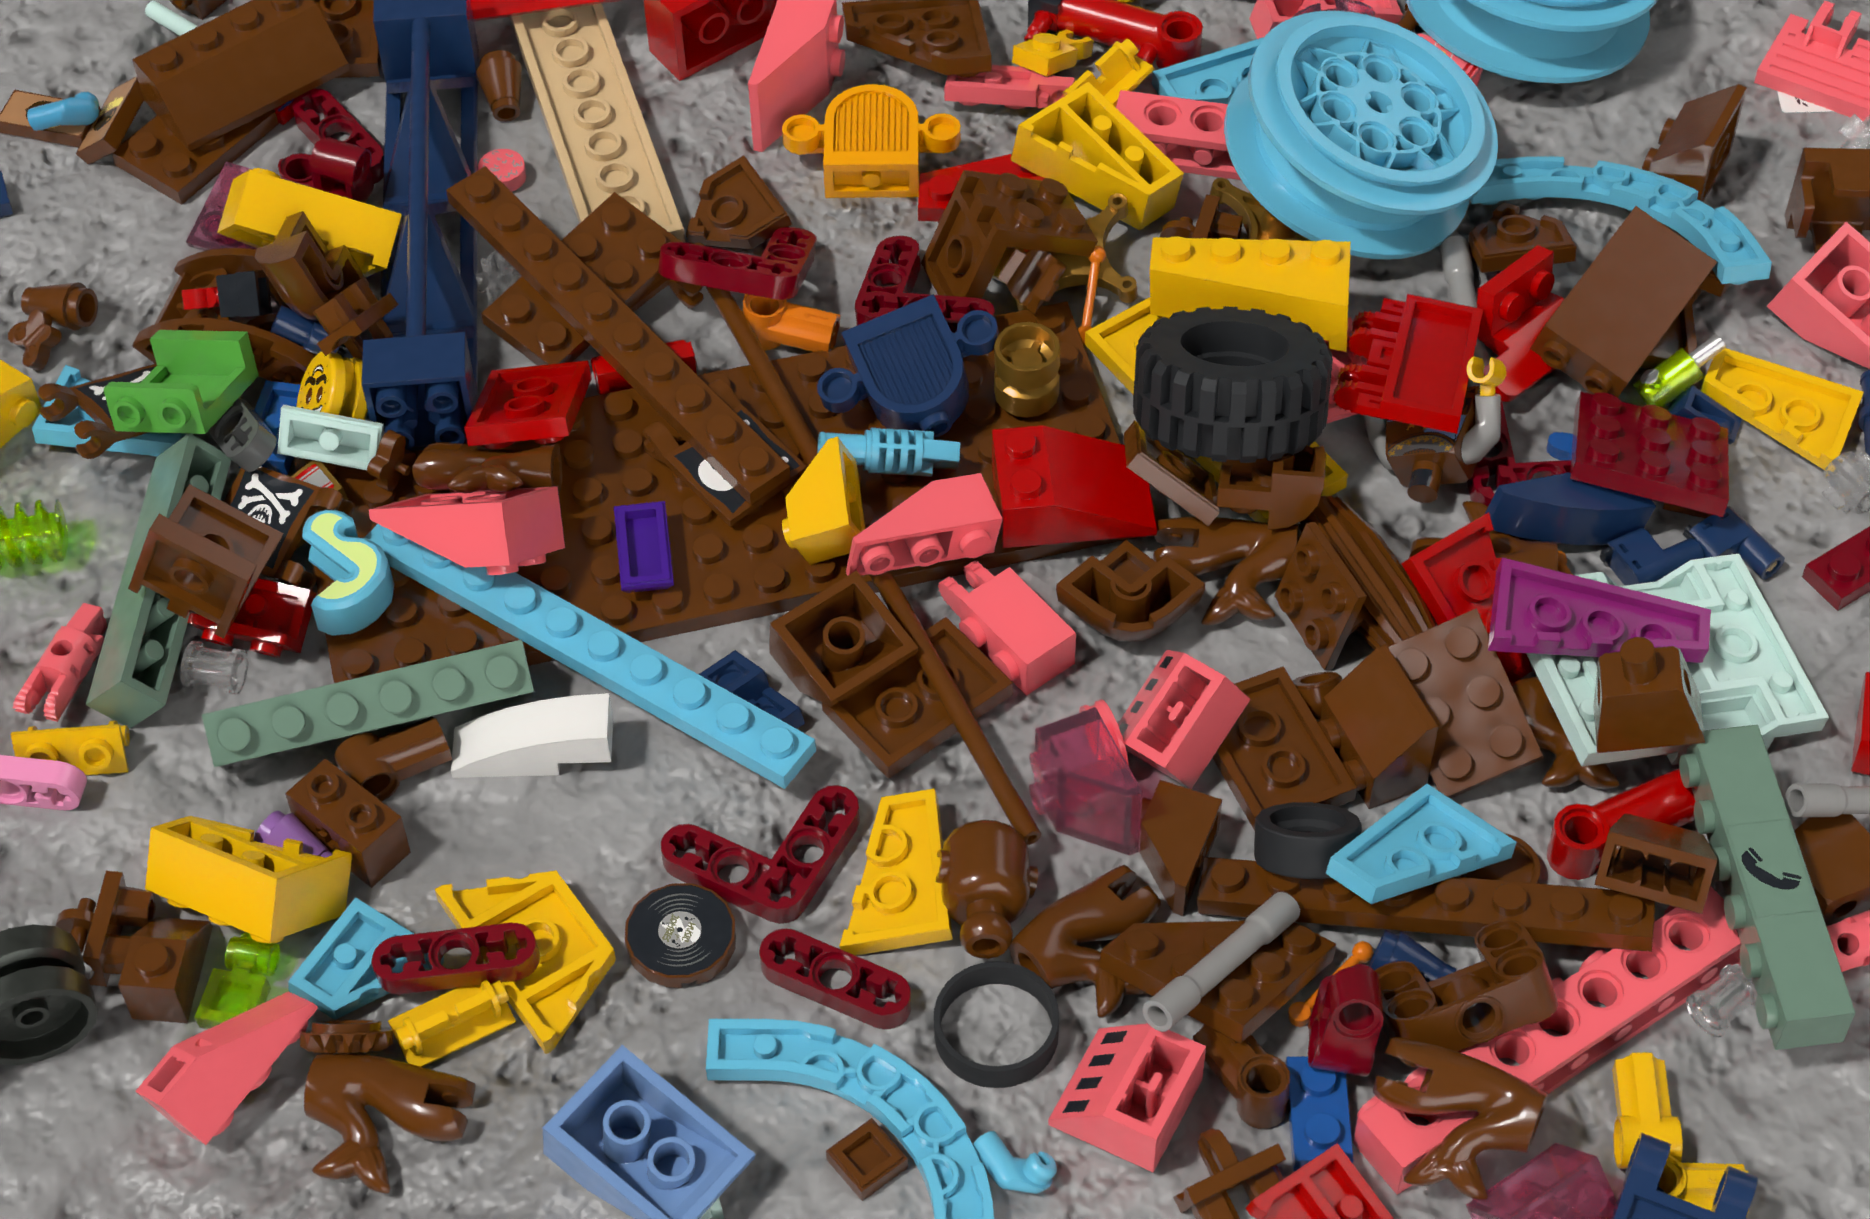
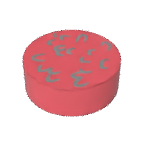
M496 149L486 153L478 163V170L486 166L511 192L519 189L526 180L524 159L516 151Z

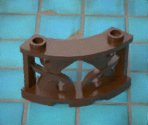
M249 248L212 249L198 252L178 261L174 271L180 277L155 324L140 331L132 345L133 348L156 364L150 338L158 330L248 332L259 377L269 381L301 385L308 365L316 356L304 350L303 346L270 332L277 314L261 315L243 324L230 321L229 317L221 318L220 306L184 310L181 290L217 287V275L262 270L255 259L256 249ZM269 281L270 296L280 308L283 305L291 309L280 298Z

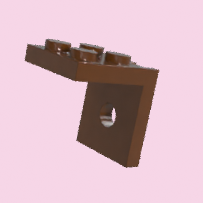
M963 170L921 264L938 295L982 299L1007 247L1090 257L1098 240L1063 183L1049 178L1043 180L1020 178L1011 173L997 175Z
M189 484L170 517L167 518L158 514L150 527L128 589L138 594L141 587L145 586L170 599L167 606L168 610L185 619L191 610L218 624L214 634L224 638L279 545L284 533Z

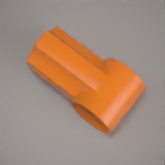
M748 294L744 295L742 312L764 351L775 349L781 344L812 352L829 351V349L835 347L841 315L790 303L786 299L777 300Z

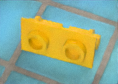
M1125 39L1122 43L1116 41L1094 63L1101 75L1096 79L1094 74L1087 70L1069 88L1063 91V95L1066 96L1085 83L1090 82L1110 103L1116 106L1120 90H1135L1154 70V67L1136 56L1139 51L1129 39Z
M116 720L109 721L108 725L38 730L36 726H30L27 731H16L10 734L15 757L66 762L82 770L85 775L126 773L129 770L124 746H129L130 743L128 725L118 724Z
M488 980L481 982V985L455 988L388 1020L390 1028L393 1029V1034L407 1062L424 1067L516 1023V1020L507 1004L509 998L501 981L490 984Z

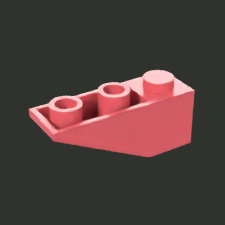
M977 473L932 481L853 537L846 569L847 576L856 570L861 576L869 574L879 575L897 569L915 566L925 567L938 562L966 557L977 558L984 554L994 553L1002 516L982 474Z
M289 991L173 1045L135 1092L183 1133L207 1145L214 1136L222 1133L230 1125L235 1109L249 1092L258 1088L266 1081L270 1075L272 1064L288 1045L293 1044L300 1038V1031H306L309 1019L319 1007L313 1002Z

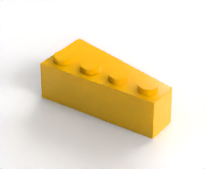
M1177 236L1169 238L1153 237L1149 269L1150 314L1170 318L1173 313L1183 310L1194 312L1196 308L1210 307L1211 309H1223L1224 306L1238 307V310L1251 311V308L1265 310L1267 314H1282L1290 317L1292 322H1302L1310 326L1313 332H1318L1324 340L1329 341V349L1347 352L1351 242L1331 240L1208 239Z

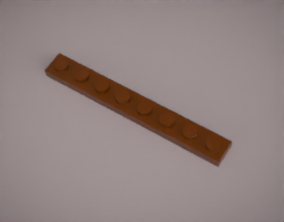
M1205 857L1197 897L1198 914L1247 918L1275 893L1285 892L1291 895L1299 905L1300 916L1295 922L1475 937L1482 927L1495 921L1511 919L1523 924L1535 942L1652 952L1655 901L1612 889L1452 877L1370 904L1332 877L1325 879L1285 877L1268 872L1257 865L1256 861Z

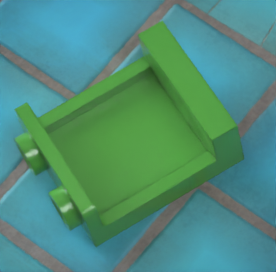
M158 330L150 338L157 366L140 383L109 382L103 391L115 431L206 434L256 380L259 374L248 332Z

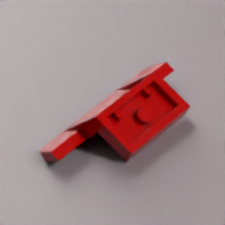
M1540 245L1534 247L1478 288L1477 308L1483 309L1478 339L1498 355L1496 359L1502 361L1506 367L1507 373L1504 381L1495 387V394H1500L1501 401L1503 402L1515 400L1555 369L1547 365L1540 355L1530 349L1545 324L1564 301L1563 297L1551 293L1555 282L1553 274L1554 252ZM1489 364L1484 367V377L1489 373Z

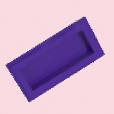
M665 501L614 506L621 590L632 593L668 589L673 586Z

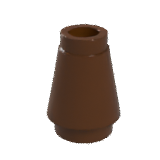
M497 50L489 52L480 59V66L477 68L476 75L493 113V117L501 122L512 121L520 115L522 66L515 56L508 51Z
M79 282L28 287L22 294L21 308L23 313L28 316L35 309L41 310L51 315L53 324L77 331L82 327H89L95 321L98 313V299L92 289L86 288L84 284Z

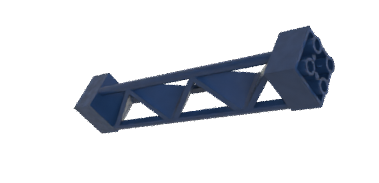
M374 0L373 23L386 82L383 209L402 214L401 217L405 218L401 235L399 223L388 266L381 271L380 299L391 293L398 303L397 307L382 317L394 338L363 340L362 388L370 421L383 423L384 433L390 429L405 436V449L410 451L424 450L429 444L436 442L468 444L464 427L478 400V232L460 215L459 274L435 215L456 211L448 203L446 189L478 171L479 80L476 71L479 67V47L471 1ZM461 88V148L436 90ZM403 92H407L402 113Z

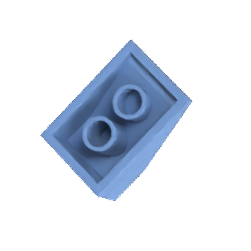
M623 1045L543 1127V1154L587 1191L634 1219H700L755 1159L754 1152Z

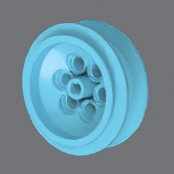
M1658 0L1405 1L1415 20L1431 38L1451 53L1473 65L1517 80L1540 83H1575L1601 78L1620 70L1630 63L1645 44L1650 28L1649 10Z
M1333 10L1305 13L1283 21L1274 27L1258 45L1250 63L1249 73L1240 82L1231 96L1224 119L1225 142L1233 166L1247 189L1267 211L1290 229L1311 241L1351 242L1350 255L1369 259H1403L1429 252L1440 246L1460 225L1466 214L1469 200L1486 184L1493 172L1498 153V136L1495 122L1483 95L1470 77L1449 56L1426 39L1397 24L1370 15Z

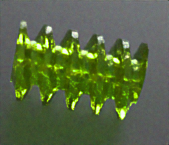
M59 499L56 500L54 512L48 513L43 500H36L34 513L29 516L23 504L16 502L13 518H7L0 505V570L4 567L5 561L12 568H20L25 563L26 557L32 565H42L47 554L53 562H63L68 549V530L65 514Z

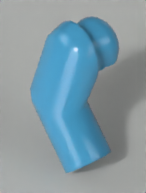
M80 92L75 97L30 108L27 112L28 121L34 131L59 125H89L100 114L99 101L90 92Z

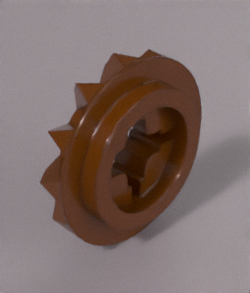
M380 1020L312 1022V1030L300 1031V1047L314 1053H367L369 1051L385 1050L393 1044V1029L382 1028V1021Z

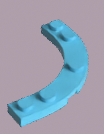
M1555 156L1497 159L1493 172L1486 184L1470 199L1472 204L1493 205L1504 200L1523 198L1531 200L1544 197L1574 198L1611 204L1625 208L1630 212L1637 206L1657 221L1678 232L1695 247L1716 260L1717 263L1712 270L1721 284L1741 285L1749 281L1769 279L1771 260L1747 227L1723 206L1713 209L1697 200V190L1673 179L1639 168L1598 160L1597 165L1593 168L1564 165V157Z
M709 1019L706 1057L707 1080L790 1082L811 1086L842 1097L874 1116L902 1143L923 1177L930 1197L934 1219H994L993 1200L987 1173L983 1162H980L977 1151L966 1133L964 1122L948 1100L928 1079L904 1060L876 1044H873L870 1048L852 1039L836 1035V1029L823 1025L778 1019Z

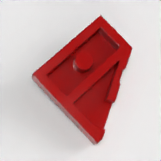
M1338 1143L1253 1199L1245 1208L1256 1219H1394Z

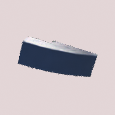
M1570 472L1499 485L1485 514L1489 512L1494 531L1512 536L1560 544L1608 545L1607 542L1636 529L1645 528L1656 505L1652 499L1570 479Z

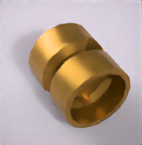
M1022 322L1006 327L997 336L994 345V364L996 369L994 373V392L996 401L1003 410L1012 415L1021 417L1039 416L1049 411L1056 404L1059 396V339L1051 329L1039 323Z

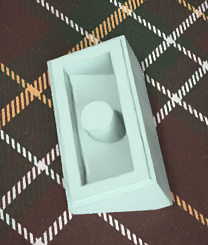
M283 405L280 415L277 454L367 470L368 464L376 456L380 441L385 434L384 424Z

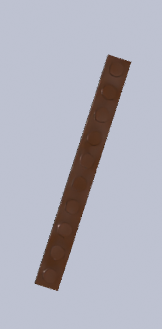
M486 166L446 189L448 203L750 505L790 479V466Z

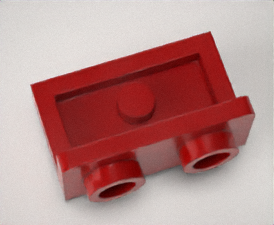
M259 578L224 638L214 634L218 624L199 614L190 613L187 623L203 631L201 639L207 642L232 647L234 639L251 642L249 650L280 658L282 650L301 653L312 613L311 604L317 593L310 589Z

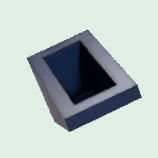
M1693 385L1674 399L1668 408V411L1673 415L1689 419L1704 417L1717 422L1721 427L1728 428V444H1732L1735 441L1742 422L1741 418Z

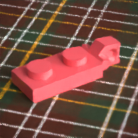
M992 65V72H980L973 77L948 75L944 87L945 101L959 102L966 106L995 104L1004 105L1010 109L1036 106L1040 109L1046 108L1063 98V91L1075 82V78L1044 76L1019 66Z

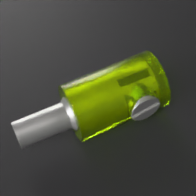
M1715 334L1690 354L1683 348H1680L1657 367L1643 373L1641 379L1634 383L1633 387L1647 405H1656L1664 408L1704 377L1700 367L1724 350L1726 345Z

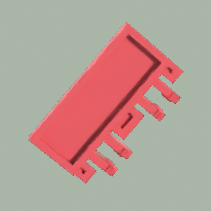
M1824 1L1810 23L1806 34H1804L1809 20L1790 14L1757 69L1754 83L1870 124V41L1858 38L1853 49H1847L1856 33L1862 13L1851 10L1838 31L1827 27L1834 15L1835 5L1834 3Z

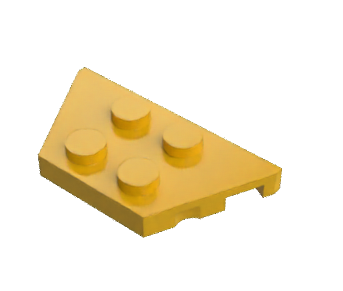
M557 871L532 873L521 879L510 877L486 879L487 887L454 891L452 884H445L435 888L437 901L457 929L503 923H520L527 926L533 932L540 952V961L537 968L531 975L522 980L502 982L507 992L508 1002L544 1053L547 1054L553 1051L616 961L612 945ZM519 944L509 945L508 953L505 954L507 960L516 958L517 950L520 949ZM487 946L480 947L484 964L489 963L486 954L489 952Z

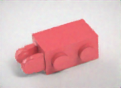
M972 561L963 569L966 580L974 589L971 592H968L961 584L957 583V580L955 581L950 576L938 583L939 591L944 601L961 618L959 630L1026 696L1075 664L1076 632L1010 567L993 576L979 561Z

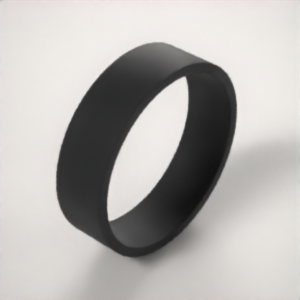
M993 961L979 963L963 969L944 985L935 1003L934 1039L938 1054L944 1064L955 1075L977 1086L1007 1088L1029 1081L1049 1064L1058 1045L1059 1008L1054 993L1040 976L1017 964ZM988 984H1004L1017 987L1034 996L1047 1011L1052 1028L1041 1048L1027 1059L1010 1065L989 1066L973 1062L952 1048L941 1028L945 1012L955 999L968 990Z

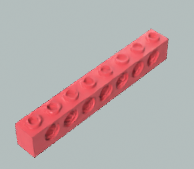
M1710 886L1702 914L1669 905L1664 916L1654 921L1652 952L1612 949L1609 952L1601 949L1594 952L1582 963L1577 973L1564 981L1561 978L1552 980L1558 1007L1549 1018L1541 1022L1524 1025L1496 1036L1488 1042L1479 1043L1458 1052L1491 1064L1548 1094L1741 966V942L1737 929L1731 930L1726 922L1724 899ZM1675 944L1683 945L1690 950L1679 949ZM1631 972L1641 973L1649 979L1638 978L1631 974ZM1587 1001H1598L1606 1007H1596ZM1544 1029L1556 1030L1560 1032L1563 1036L1557 1037L1549 1035L1544 1031ZM1499 1058H1510L1520 1065H1506ZM1421 1067L1417 1068L1404 1082L1408 1084V1087L1420 1091L1427 1070ZM1374 1096L1358 1111L1353 1144L1398 1195L1412 1186L1404 1182L1403 1179L1421 1158L1433 1147L1442 1143L1443 1139L1454 1128L1476 1117L1479 1112L1465 1111L1438 1115L1410 1114L1395 1109ZM1414 1116L1422 1117L1431 1124L1420 1126L1412 1123L1408 1118Z

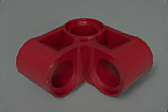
M331 137L317 141L311 155L304 153L292 154L280 159L278 163L281 179L366 203L374 189L370 150Z
M1359 963L1341 969L1334 975L1325 977L1320 982L1308 1023L1309 1067L1365 1077L1370 1074L1375 1057L1376 1043L1383 1026L1380 978L1377 972L1370 966Z

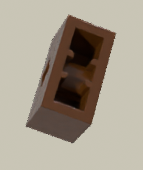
M326 758L285 793L291 813L331 853L335 850L352 853L350 872L371 888L411 853L402 817Z

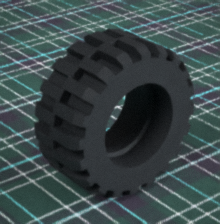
M1224 306L1223 309H1211L1210 307L1196 308L1194 312L1183 310L1173 313L1169 319L1162 317L1147 328L1136 346L1133 414L1141 429L1153 441L1159 440L1163 447L1172 451L1175 449L1184 452V455L1194 458L1204 456L1218 462L1240 460L1241 463H1252L1256 459L1266 458L1268 461L1281 459L1285 453L1294 455L1301 452L1306 445L1310 446L1322 434V430L1327 424L1333 359L1332 353L1323 337L1318 332H1313L1310 326L1302 322H1292L1290 317L1282 314H1267L1265 310L1251 308V311L1238 310V307Z

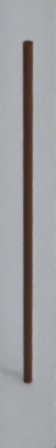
M694 243L696 245L704 246L702 243ZM706 287L806 465L809 466L817 455L818 443L731 291ZM887 571L879 575L869 574L891 614L919 647L915 657L1011 826L1021 833L1027 845L1037 842L1042 835L892 572Z

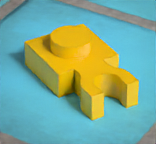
M1067 29L1059 32L1057 36L1049 33L1035 34L1033 39L1013 45L1012 63L1044 76H1050L1076 66L1077 60L1092 57L1094 39L1085 37L1080 40H1073L1074 32Z

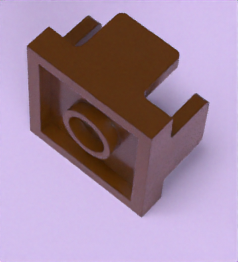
M1803 148L1785 211V221L1787 229H1794L1795 238H1806L1808 230L1811 231L1815 254L1845 222L1849 223L1862 236V230H1870V149Z

